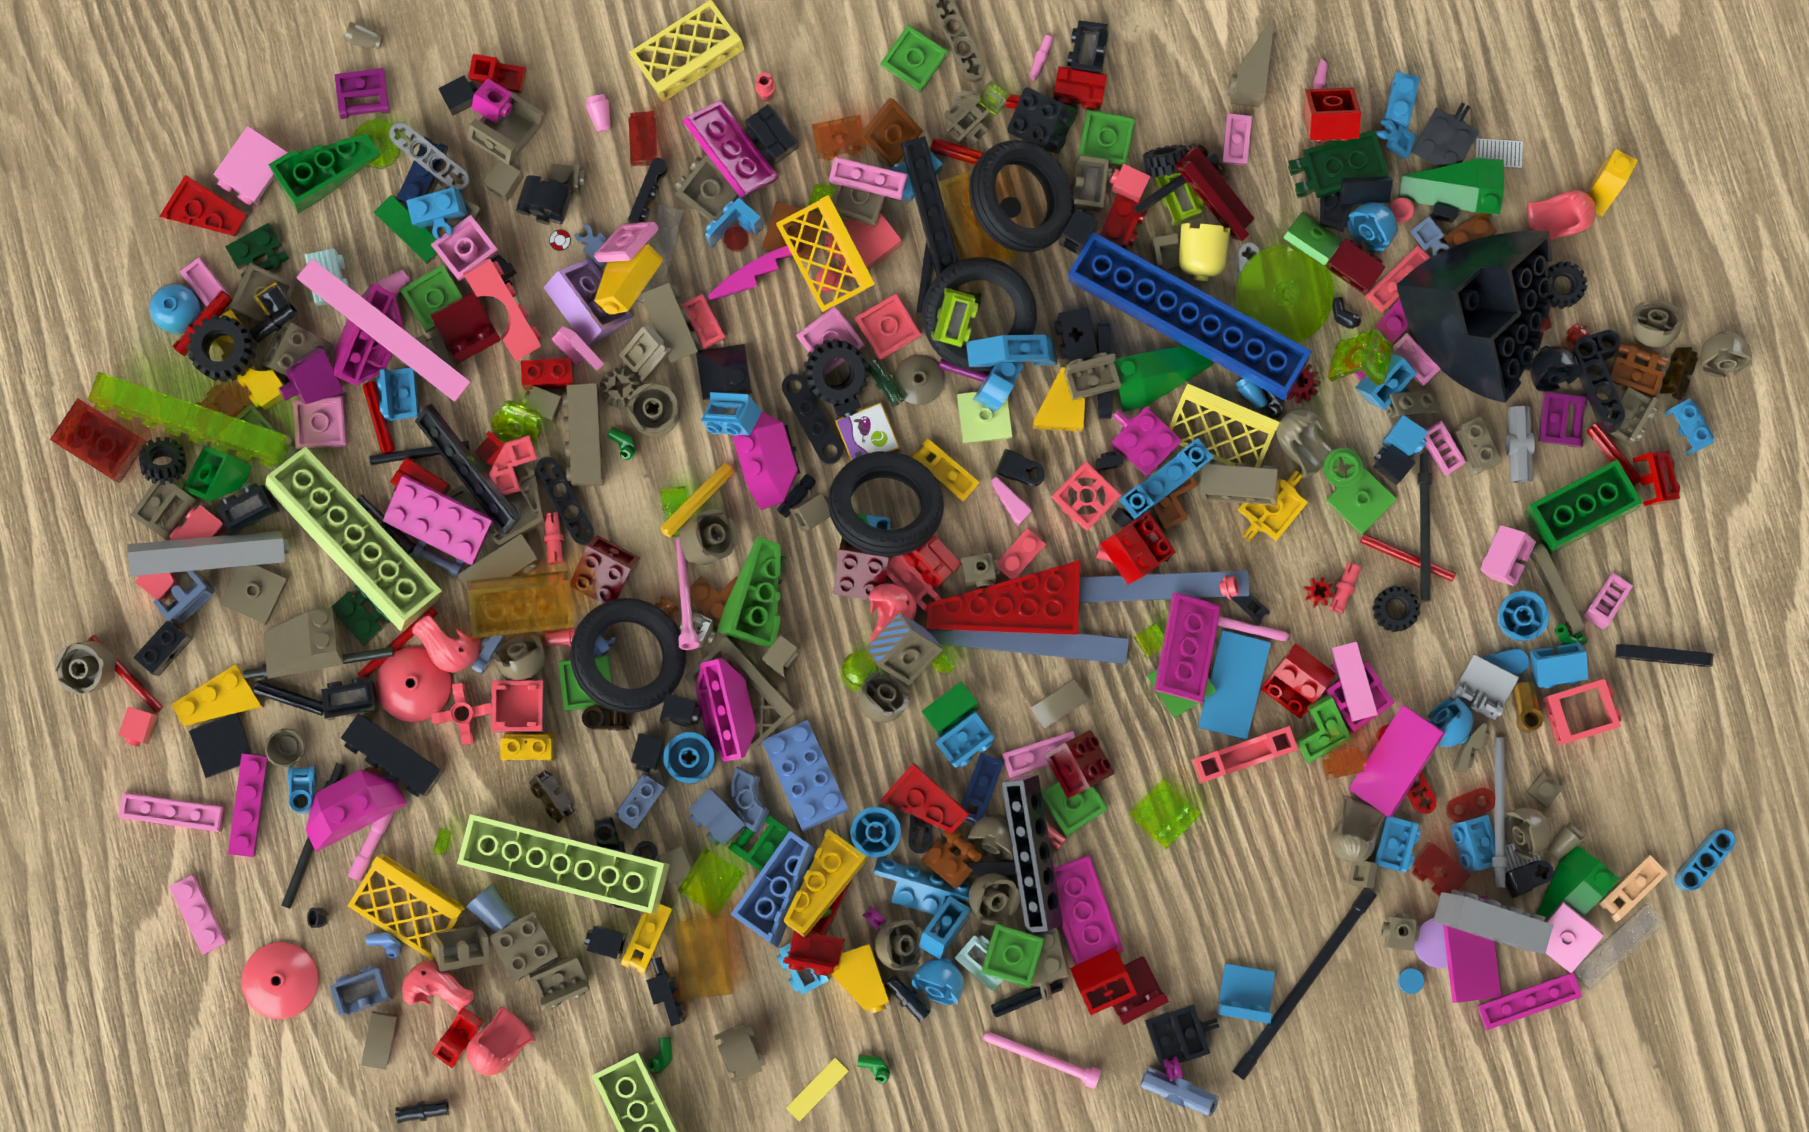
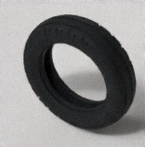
M1010 140L992 146L976 162L969 181L971 207L981 228L996 243L1017 252H1035L1054 244L1061 237L1073 214V192L1065 170L1063 171V167L1057 159H1054L1055 157L1051 153L1032 142ZM1003 166H1021L1030 171L1040 182L1047 200V212L1039 227L1027 228L1020 226L1012 221L1001 208L996 194V178Z
M973 257L953 263L933 280L924 298L922 321L929 343L945 361L968 371H990L994 365L991 367H969L967 346L962 344L959 347L932 339L931 333L935 331L938 321L937 314L939 308L942 307L945 297L944 289L956 290L961 285L976 280L990 281L1002 287L1011 297L1015 310L1014 322L1007 335H1033L1037 321V307L1029 284L1017 270L996 259Z
M891 451L867 453L847 463L836 475L831 485L828 499L829 513L839 534L855 548L877 556H900L922 547L936 533L944 511L942 490L932 472L918 460L905 454ZM876 478H890L908 485L916 493L921 504V512L912 523L905 527L892 530L880 529L865 523L859 518L853 509L851 497L854 491L866 481Z
M614 599L597 606L582 619L571 643V666L578 684L593 701L613 711L635 713L661 704L665 701L666 694L671 695L675 691L685 670L686 650L679 647V635H681L679 628L673 619L662 609L640 599ZM620 622L636 623L648 629L656 637L662 650L663 660L660 673L653 682L641 688L626 689L610 683L603 677L595 663L594 646L598 635L608 626Z

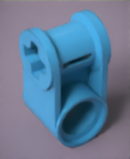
M311 765L310 768H295L291 766L288 768L289 806L295 812L309 814L316 793V765ZM301 796H307V806L299 809L297 800Z

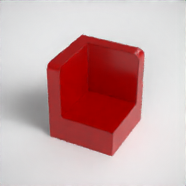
M488 431L486 433L487 438L475 452L492 467L504 444Z

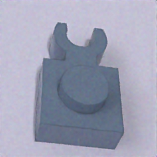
M1431 216L1410 230L1424 251L1430 247L1433 249V256L1437 255L1441 248L1445 250L1451 248L1448 244L1440 241L1445 234Z
M584 224V229L588 231L587 236L580 237L575 233V239L579 243L587 245L583 249L584 253L602 269L607 262H598L594 255L608 239L601 233L594 237L592 228Z
M495 631L492 636L488 634L481 644L483 648L481 655L474 663L472 669L483 674L491 659L493 660V652H498V646L506 638Z

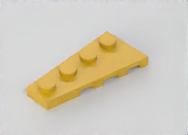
M828 828L824 834L821 846L818 847L814 855L815 859L803 878L804 882L800 890L797 891L784 918L785 924L804 938L868 860L866 855L862 854Z

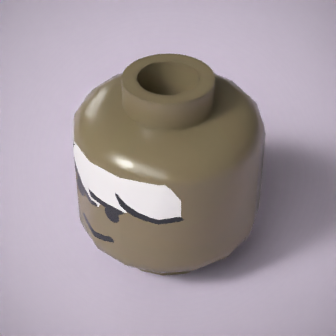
M693 612V629L699 635V647L697 649H702L706 643L711 645L717 631L713 630L714 621ZM683 624L679 628L680 633L683 630Z

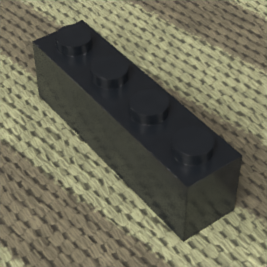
M358 713L341 736V739L346 742L345 748L354 754L360 751L367 756L364 761L376 769L379 765L386 769L385 775L396 783L399 780L408 785L406 790L416 797H419L420 794L427 796L444 773L443 770L362 714Z

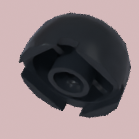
M1546 345L1539 350L1531 361L1532 366L1529 370L1534 387L1538 391L1545 392L1560 389L1558 384L1565 381L1569 385L1582 372L1579 361L1572 351L1566 347Z

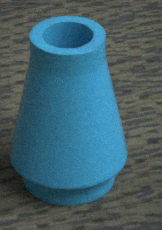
M1242 377L1235 382L1238 387L1236 390L1256 410L1269 402L1263 389Z

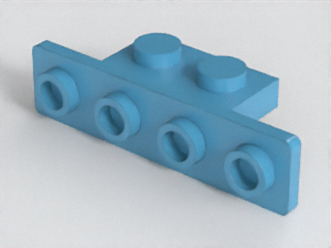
M877 858L873 874L897 881L891 900L892 903L936 915L943 905L946 896L968 902V893L971 885L965 881L955 889L937 873L925 872L915 866L898 864L891 859Z

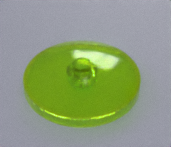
M1277 244L1260 250L1247 261L1237 280L1236 304L1238 311L1294 342L1305 340L1316 333L1327 320L1333 304V282L1326 265L1321 264L1293 244Z

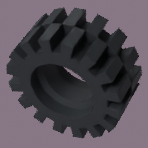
M1168 145L1145 152L1143 160L1146 174L1153 177L1159 175L1162 177L1167 174L1169 176L1173 175L1172 173H1179L1174 166L1188 153L1187 147L1185 145Z
M1561 261L1548 268V276L1553 277L1550 291L1547 295V299H1551V307L1559 306V309L1569 308L1584 296V291L1587 290V285H1585L1587 277H1583L1584 271H1579L1577 269L1578 265L1572 266L1571 262L1563 263ZM1565 276L1571 281L1572 289L1569 293L1561 294L1556 291L1554 281L1557 277Z
M156 437V442H153L152 439L149 440L148 446L144 444L142 450L139 451L141 473L145 475L146 480L149 481L151 479L153 484L160 481V485H165L167 480L171 484L174 483V477L179 480L181 478L180 474L184 475L187 465L185 451L180 443L177 444V440L173 439L170 442L169 437H165L164 441H161L160 437ZM159 457L172 458V461L166 465L153 463Z
M1404 586L1387 588L1380 592L1374 600L1375 604L1372 606V611H1374L1373 617L1377 619V624L1383 626L1386 631H1404L1411 627L1420 615V603L1417 602L1418 597L1412 594V590H1407ZM1397 599L1404 603L1406 611L1402 618L1396 619L1388 614L1387 605L1391 600Z

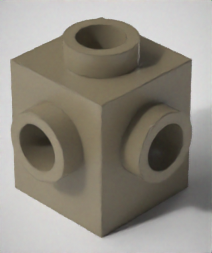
M977 551L971 553L970 557L961 558L966 588L977 586V589L992 586L991 583L996 582V575L1000 574L997 559L992 560L991 553L986 554L985 551Z
M1396 912L1394 917H1387V922L1383 921L1382 937H1385L1384 947L1413 951L1414 941H1418L1420 926L1416 925L1417 920L1410 919V914ZM1400 927L1403 929V933L1401 935L1398 932Z

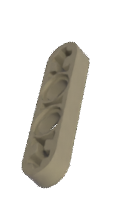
M933 0V13L964 78L972 83L979 82L984 76L985 66L954 0H942L944 3H949L947 5L949 15L943 20L945 12L942 7L937 8L940 0ZM950 21L958 22L960 25L959 31L956 33L949 32L946 29L947 23ZM960 43H967L971 50L969 53L962 55L958 53L956 47ZM972 56H975L971 60L974 68H980L976 76L973 73H968L970 65L966 60H969Z
M1542 543L1536 544L1530 557L1564 625L1571 635H1575L1584 630L1582 619L1546 548Z

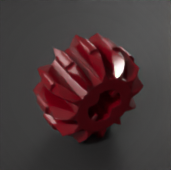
M1308 364L1299 376L1300 381L1304 384L1299 388L1298 383H1295L1286 399L1287 401H1290L1294 396L1296 404H1300L1302 397L1306 402H1309L1311 400L1310 394L1317 395L1318 390L1315 387L1320 386L1321 381L1313 379L1319 373L1318 371L1309 372L1312 368L1311 364Z

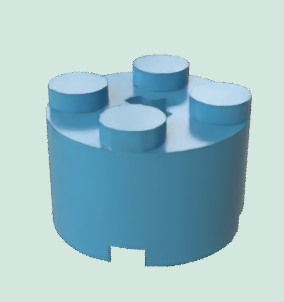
M684 732L675 736L667 744L663 759L667 771L673 778L685 784H696L710 776L715 767L716 754L713 746L705 737L694 732ZM692 751V754L697 758L696 761L691 762V765H688V762L683 760V757L688 756L689 752Z

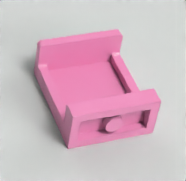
M247 126L213 175L219 180L217 184L228 192L233 189L239 193L238 198L249 206L254 203L259 207L261 204L260 197L274 179L268 164L288 152Z

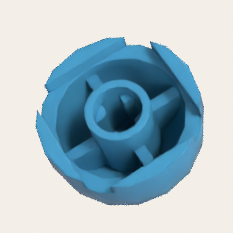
M1364 203L1353 210L1348 216L1350 219L1347 221V227L1351 236L1358 244L1362 240L1369 246L1366 248L1369 251H1383L1396 236L1397 221L1389 207L1381 203Z
M178 284L164 285L156 290L149 305L150 315L156 326L165 332L175 335L183 334L186 331L185 328L191 325L202 311L200 300L196 294L189 288Z
M1525 590L1514 592L1505 597L1499 605L1497 612L1498 626L1511 639L1518 641L1532 640L1541 635L1546 629L1549 621V611H1547L1544 600L1534 592Z
M1455 697L1454 701L1449 698L1445 699L1429 713L1428 717L1432 718L1429 722L1446 733L1438 746L1453 747L1463 744L1469 739L1473 727L1472 712L1458 697Z
M866 808L858 813L852 822L850 830L852 843L858 851L866 856L873 858L886 856L899 843L901 835L900 823L896 816L885 808Z
M942 958V960L932 959L926 961L918 968L912 979V986L918 992H920L921 988L928 992L926 997L930 1000L944 1005H952L954 1001L956 1005L963 992L964 980L959 969L955 967L956 963L948 958Z

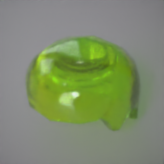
M857 651L849 654L843 661L840 668L841 681L849 690L859 692L865 679L870 674L879 672V669L869 653Z

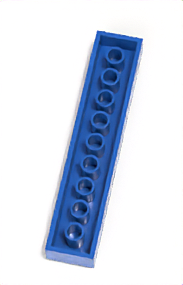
M1094 232L1068 273V282L1284 401L1310 359L1312 351Z

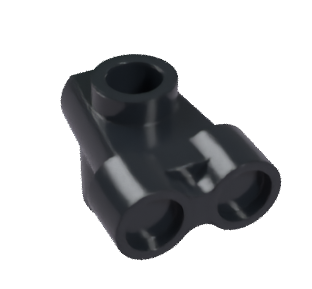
M612 816L594 820V837L597 846L626 853L624 842L619 840ZM602 827H609L611 829V832L609 834H604L602 832Z

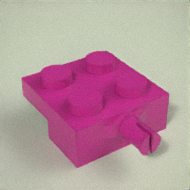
M1147 406L1131 419L1121 409L1113 415L1123 427L1120 434L1110 445L1146 477L1182 442Z
M1334 662L1330 666L1333 668V670L1339 677L1337 667ZM1368 662L1363 663L1377 714L1379 715L1392 706L1394 701L1382 686V681ZM1337 678L1335 683L1324 691L1326 696L1330 695L1333 698L1341 717L1352 732H1355L1377 716L1352 722L1340 678Z

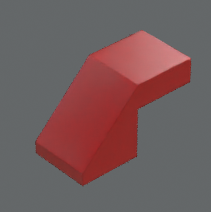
M473 54L468 78L482 84L488 78L508 91L522 93L526 68L500 63L497 57Z
M463 1007L458 1012L450 1028L438 1041L432 1055L450 1068H453L465 1052L470 1040L478 1033L484 1021Z

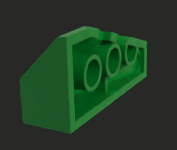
M364 134L338 140L337 143L325 146L317 145L313 146L312 149L291 151L268 165L283 193L297 214L322 200L381 156L369 136Z
M1478 157L1466 162L1447 164L1444 167L1401 175L1398 198H1408L1413 203L1432 206L1439 204L1464 211L1500 215L1504 193V160Z
M1186 346L1115 359L1114 365L1121 383V387L1116 390L1122 412L1149 406L1181 384L1213 365L1212 361Z
M1577 846L1558 862L1555 874L1546 889V894L1536 914L1544 916V922H1546L1564 901L1577 913L1584 916L1605 896L1619 878L1601 861Z

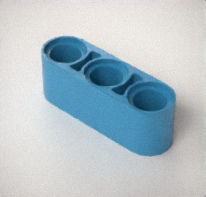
M1724 829L1710 832L1676 872L1674 877L1675 885L1684 891L1699 889L1734 848L1736 840L1733 833ZM1719 834L1725 838V845L1722 848L1716 843V838ZM1704 853L1709 857V864L1706 867L1702 866L1700 862V857ZM1688 872L1693 876V883L1690 886L1684 882V876Z

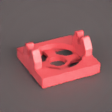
M1085 461L1051 498L1060 506L1065 514L1070 516L1072 521L1088 531L1122 495ZM1091 478L1094 483L1091 486H1082L1077 480ZM1070 487L1077 492V501L1072 506H1070L1068 501ZM1100 487L1105 492L1103 505L1096 500V491ZM1083 489H1090L1093 492L1094 499L1091 502L1085 503L1081 501L1079 495ZM1083 505H1091L1097 511L1089 515L1077 513Z

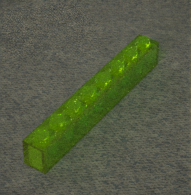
M101 372L97 373L88 400L95 404L94 408L106 413H109L110 409L118 411V417L132 421L133 417L141 419L142 425L156 429L157 425L165 427L166 433L177 437L180 436V433L189 436V441L203 445L204 441L212 443L213 449L227 453L228 449L236 451L237 457L248 461L251 460V457L259 459L260 465L274 469L275 465L280 466L285 462L293 440L285 434Z

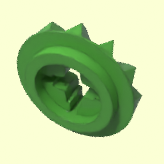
M1335 449L1327 455L1323 462V474H1325L1328 482L1337 488H1348L1356 484L1363 474L1362 460L1351 449ZM1340 460L1343 462V465L1353 466L1346 471L1345 476L1341 471H1334L1340 466Z

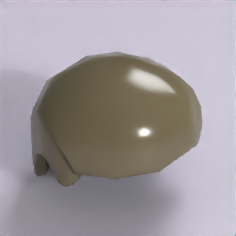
M287 728L273 732L268 737L265 746L268 760L279 767H291L303 757L305 751V743L302 736L294 729Z

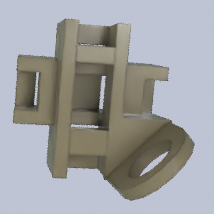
M975 91L957 92L954 100L955 106L950 111H945V117L951 122L946 129L959 143L967 138L975 144L988 131L982 122L989 116L990 110L987 109L985 111L979 105L980 93Z

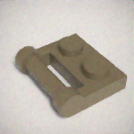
M168 480L165 481V485H160V481H157L156 484H152L130 515L168 541L171 539V533L191 506L194 507L198 500L175 484H169ZM177 496L183 499L162 528L157 525Z

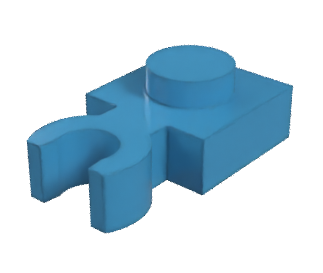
M1381 120L1380 123L1385 126V131H1377V137L1387 139L1385 147L1399 158H1409L1416 136L1401 124L1395 125L1392 120Z

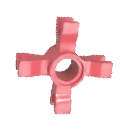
M463 683L452 684L455 704L450 711L432 713V723L437 725L455 722L459 724L461 743L463 745L474 744L471 724L476 717L492 715V703L472 707L467 703L465 685ZM467 707L469 717L464 721H460L457 718V712L460 708Z

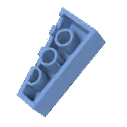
M789 831L731 915L778 948L787 927L784 918L797 891L800 890L804 882L803 878L807 870L810 869L817 850Z

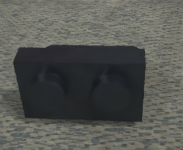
M1027 87L1021 94L1007 131L1009 134L1024 141L1032 142L1049 152L1059 154L1065 145L1070 126L1075 121V114L1078 108L1059 102Z

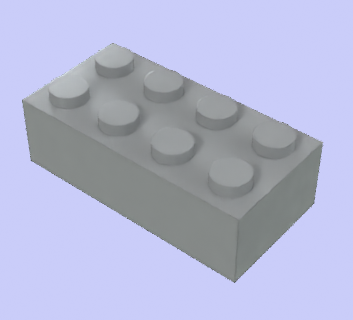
M1452 890L1451 894L1441 892L1433 921L1521 950L1546 954L1553 929V924L1544 922V916L1525 913L1522 909L1512 906L1507 907L1501 905L1500 902L1490 899L1485 900L1479 898L1478 895L1468 892L1463 893L1457 890Z

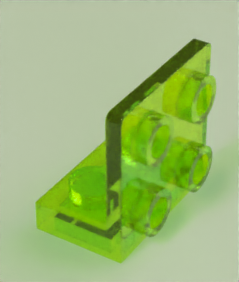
M1377 328L1347 340H1341L1336 344L1327 378L1330 381H1334L1363 370L1365 375L1376 386L1384 384L1394 347Z
M1161 780L1129 812V816L1162 850H1166L1201 815L1200 811L1196 807H1191L1166 780Z

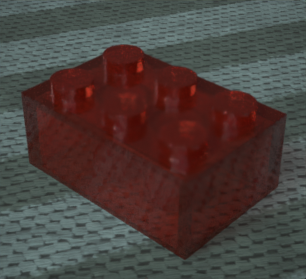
M79 398L76 399L50 438L58 446L118 483L122 482L139 456L142 446L147 444L146 440Z

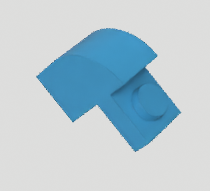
M1000 362L994 365L989 376L984 378L973 400L993 412L997 411L1013 389V384L1024 365L1019 362Z

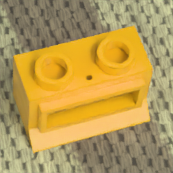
M504 733V738H501L500 760L554 761L555 733Z

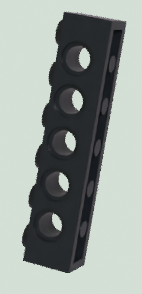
M1039 775L1015 777L1002 782L1026 933L1050 931L1063 925Z

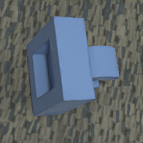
M605 628L596 639L594 646L595 656L607 654L610 646L616 640L615 637L608 641L603 639L602 634L607 632L608 628Z

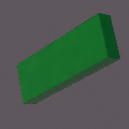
M392 195L374 211L375 215L426 264L437 255V252L431 246L437 239L425 227L419 228L412 225L409 212Z

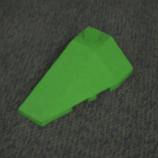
M760 536L756 537L726 602L717 632L769 648L774 644L780 626V615H778V600H780L778 576H780L781 544Z

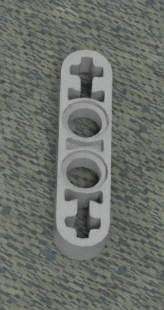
M397 123L391 127L389 136L392 142L449 188L454 187L461 192H465L469 188L471 181L467 172L411 127L404 123ZM406 130L405 134L411 140V143L408 144L403 138L397 140L396 132ZM424 144L427 147L426 154L421 157L414 154L415 146ZM438 159H443L446 162V168L440 172L435 171L433 163ZM450 171L458 178L463 176L464 184L458 183L454 186L455 181L448 175Z

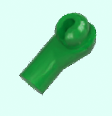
M611 427L607 438L619 443L621 458L624 460L634 458L636 447L633 437Z
M1559 624L1555 627V633L1562 643H1580L1582 646L1587 643V638L1581 632L1573 637L1564 624Z
M671 1037L658 1038L659 1052L648 1061L647 1067L649 1071L660 1073L672 1062Z
M858 1054L857 1067L870 1068L875 1076V1080L880 1084L888 1081L890 1069L881 1057Z

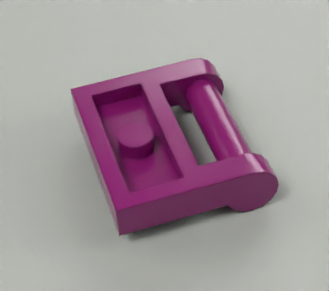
M384 68L334 74L340 119H347L351 115L382 112V114L390 113ZM379 96L380 102L347 106L346 103L348 99Z
M1544 392L1538 442L1582 448L1584 439H1581L1584 407L1587 406L1588 398ZM1569 404L1575 406L1571 437L1566 436Z

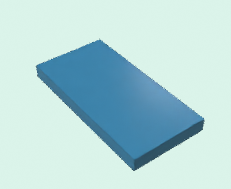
M1224 630L1221 631L1209 679L1217 692L1204 700L1197 728L1247 740L1271 642Z

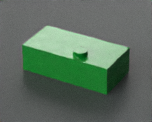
M1617 459L1530 504L1525 513L1551 555L1638 510L1643 502Z

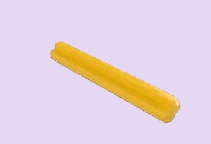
M723 463L661 525L662 533L671 537L734 474L732 467L727 463Z

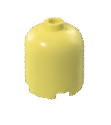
M1190 223L1181 224L1179 266L1185 274L1193 276V281L1208 282V277H1216L1221 274L1226 265L1230 228L1223 229L1224 226L1200 224V228L1190 227Z

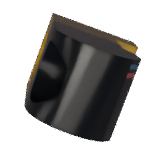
M276 282L254 296L266 315L273 314L290 302Z

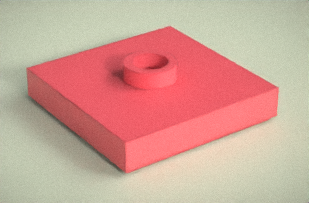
M897 293L854 318L879 361L922 337L920 330Z

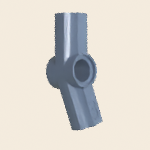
M1147 1067L1140 1087L1165 1097L1164 1099L1184 1108L1189 1107L1196 1112L1210 1117L1218 1105L1219 1096L1194 1086V1083L1179 1079L1178 1077H1175L1170 1082L1167 1074L1151 1067Z

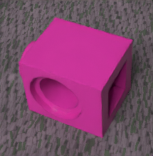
M487 78L474 93L471 109L497 124L502 117L506 118L513 108L511 104L513 93Z

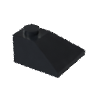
M745 344L696 352L703 400L710 399V392L752 393Z

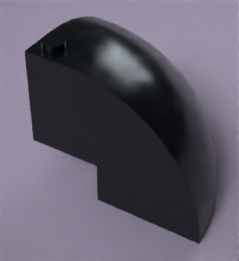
M1549 231L1509 232L1462 243L1426 260L1396 284L1405 318L1424 352L1451 379L1480 396L1506 403L1521 385L1519 379L1524 370H1530L1533 351L1539 350L1544 333L1540 332L1543 318L1548 319L1551 299H1547V295L1553 281V277L1548 276V262L1552 261Z

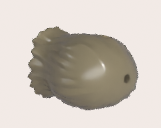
M1294 409L1280 420L1276 435L1285 454L1301 466L1302 477L1308 478L1318 473L1324 467L1323 462L1333 450L1322 440L1318 433L1316 425L1320 430L1323 427L1317 414L1306 409Z
M1343 796L1341 815L1331 834V848L1339 859L1349 863H1361L1372 854L1379 827L1386 815L1366 802L1362 803L1349 796Z

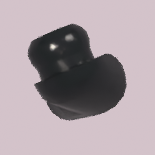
M1343 297L1331 299L1334 319L1338 324L1348 329L1360 326V316L1345 310Z
M1263 389L1269 398L1266 408L1267 416L1278 418L1282 414L1284 400Z

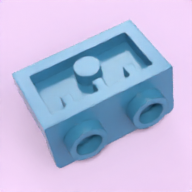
M1489 815L1451 824L1452 837L1456 844L1463 872L1469 873L1492 867V857H1495V836Z

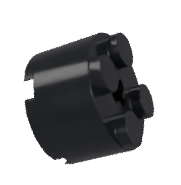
M526 176L516 212L530 216V214L536 216L535 220L542 224L550 225V222L563 224L573 195L571 189L551 179L546 182L540 181V176Z

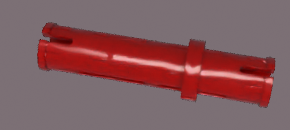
M220 290L199 317L185 328L186 331L172 347L181 355L186 356L189 352L187 343H191V340L188 338L189 334H194L196 331L193 327L196 324L201 326L203 324L201 320L204 318L211 320L212 315L219 317L233 299L226 292Z

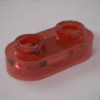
M1487 788L1475 789L1449 800L1446 805V814L1454 822L1467 821L1490 812L1495 806L1496 797ZM1479 796L1485 798V804L1483 806L1479 805L1477 802ZM1456 805L1462 808V812L1459 815L1454 812Z

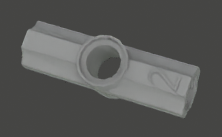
M1530 407L1507 408L1508 434L1506 435L1505 448L1506 454L1509 456L1510 482H1532V456L1535 450V438L1533 433H1531Z

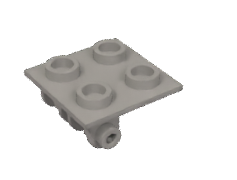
M1474 654L1450 698L1455 700V697H1458L1467 707L1495 720L1497 716H1501L1504 710L1503 705L1519 677Z

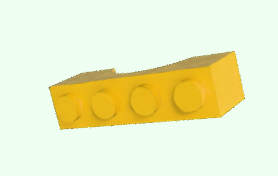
M231 309L223 314L231 319H236L243 325L236 313ZM221 336L212 342L215 347L219 345L224 353L221 354L223 360L227 359L234 350V340L231 336ZM246 367L244 370L246 374L244 376L237 375V381L242 387L247 385L251 391V394L248 396L256 407L261 406L267 411L283 400L278 388L283 386L284 383L273 370L256 371Z

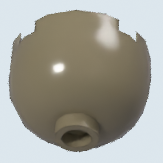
M1652 300V304L1644 305L1645 302L1638 304L1634 309L1631 327L1637 340L1650 347L1670 345L1679 336L1684 319L1683 314L1681 316L1679 309L1675 305L1665 301Z
M1729 331L1717 333L1709 338L1702 347L1701 365L1703 366V371L1715 377H1726L1724 372H1734V375L1742 374L1752 366V352L1749 344L1742 336Z
M531 634L532 638L525 639L524 635H518L502 642L498 646L499 651L497 654L493 652V659L499 672L510 680L529 681L533 679L541 670L545 661L543 645L538 636Z
M874 672L865 679L860 687L858 694L859 706L864 715L878 723H888L899 718L909 705L910 700L908 701L907 697L909 691L903 681L890 673L886 676L880 675L881 672Z
M1530 807L1517 808L1507 813L1508 816L1505 817V839L1508 844L1514 843L1517 850L1513 852L1522 859H1530L1547 849L1552 835L1551 823L1543 813Z
M1001 814L987 816L979 819L974 824L967 839L968 842L973 843L977 847L978 852L987 856V851L996 854L995 860L999 861L1013 860L1014 855L1006 816Z
M987 873L978 877L971 885L968 893V903L971 911L984 924L988 925L1003 923V918L1008 914L1012 916L1015 913L1020 901V892L1016 888L1015 883L1007 876L999 873Z
M894 920L885 924L877 933L875 939L877 957L885 966L893 970L910 971L920 964L918 963L920 956L925 954V950L919 947L923 930L920 927H916L912 920Z

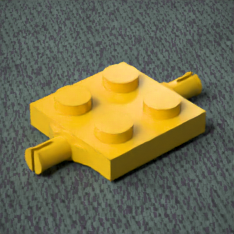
M1295 470L1287 481L1280 479L1277 506L1242 503L1237 511L1245 516L1251 524L1242 536L1246 538L1252 531L1251 535L1246 539L1247 541L1251 542L1258 531L1266 533L1274 541L1280 538L1308 503L1294 488L1303 478L1302 474L1293 481L1299 473Z

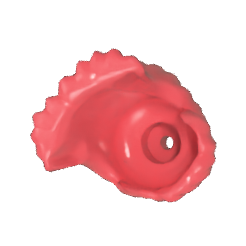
M1581 190L1566 191L1548 200L1529 202L1527 204L1529 227L1532 231H1549L1550 241L1585 231L1592 226L1596 215L1594 200L1588 193Z
M890 583L880 584L872 589L869 595L871 614L877 608L878 620L869 643L876 638L899 612L911 620H914L916 614V601L906 589Z
M431 616L423 617L412 628V633L421 639L432 662L444 671L451 673L462 671L474 663L480 654L481 640L475 632L471 633V635H466L459 629H456L459 638L454 637L452 639L444 634Z
M422 961L414 966L406 975L402 985L403 999L410 1005L418 1002L430 1005L431 1002L427 999V995H437L459 1012L463 1007L466 1008L471 1004L474 999V992L464 989L450 970L440 972L436 961Z
M500 1007L492 1022L470 1040L466 1048V1056L470 1065L480 1074L486 1076L496 1075L503 1072L513 1062L519 1052L536 1039L522 1020H519L507 1008Z

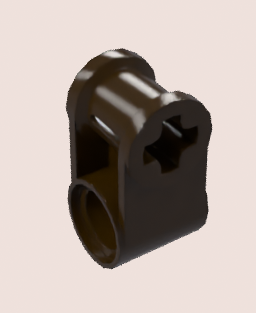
M591 706L582 713V722L590 730H630L627 713L620 712V723H618V711H613L603 706ZM594 711L600 714L601 718L598 724L590 725L587 723L586 718L590 712Z

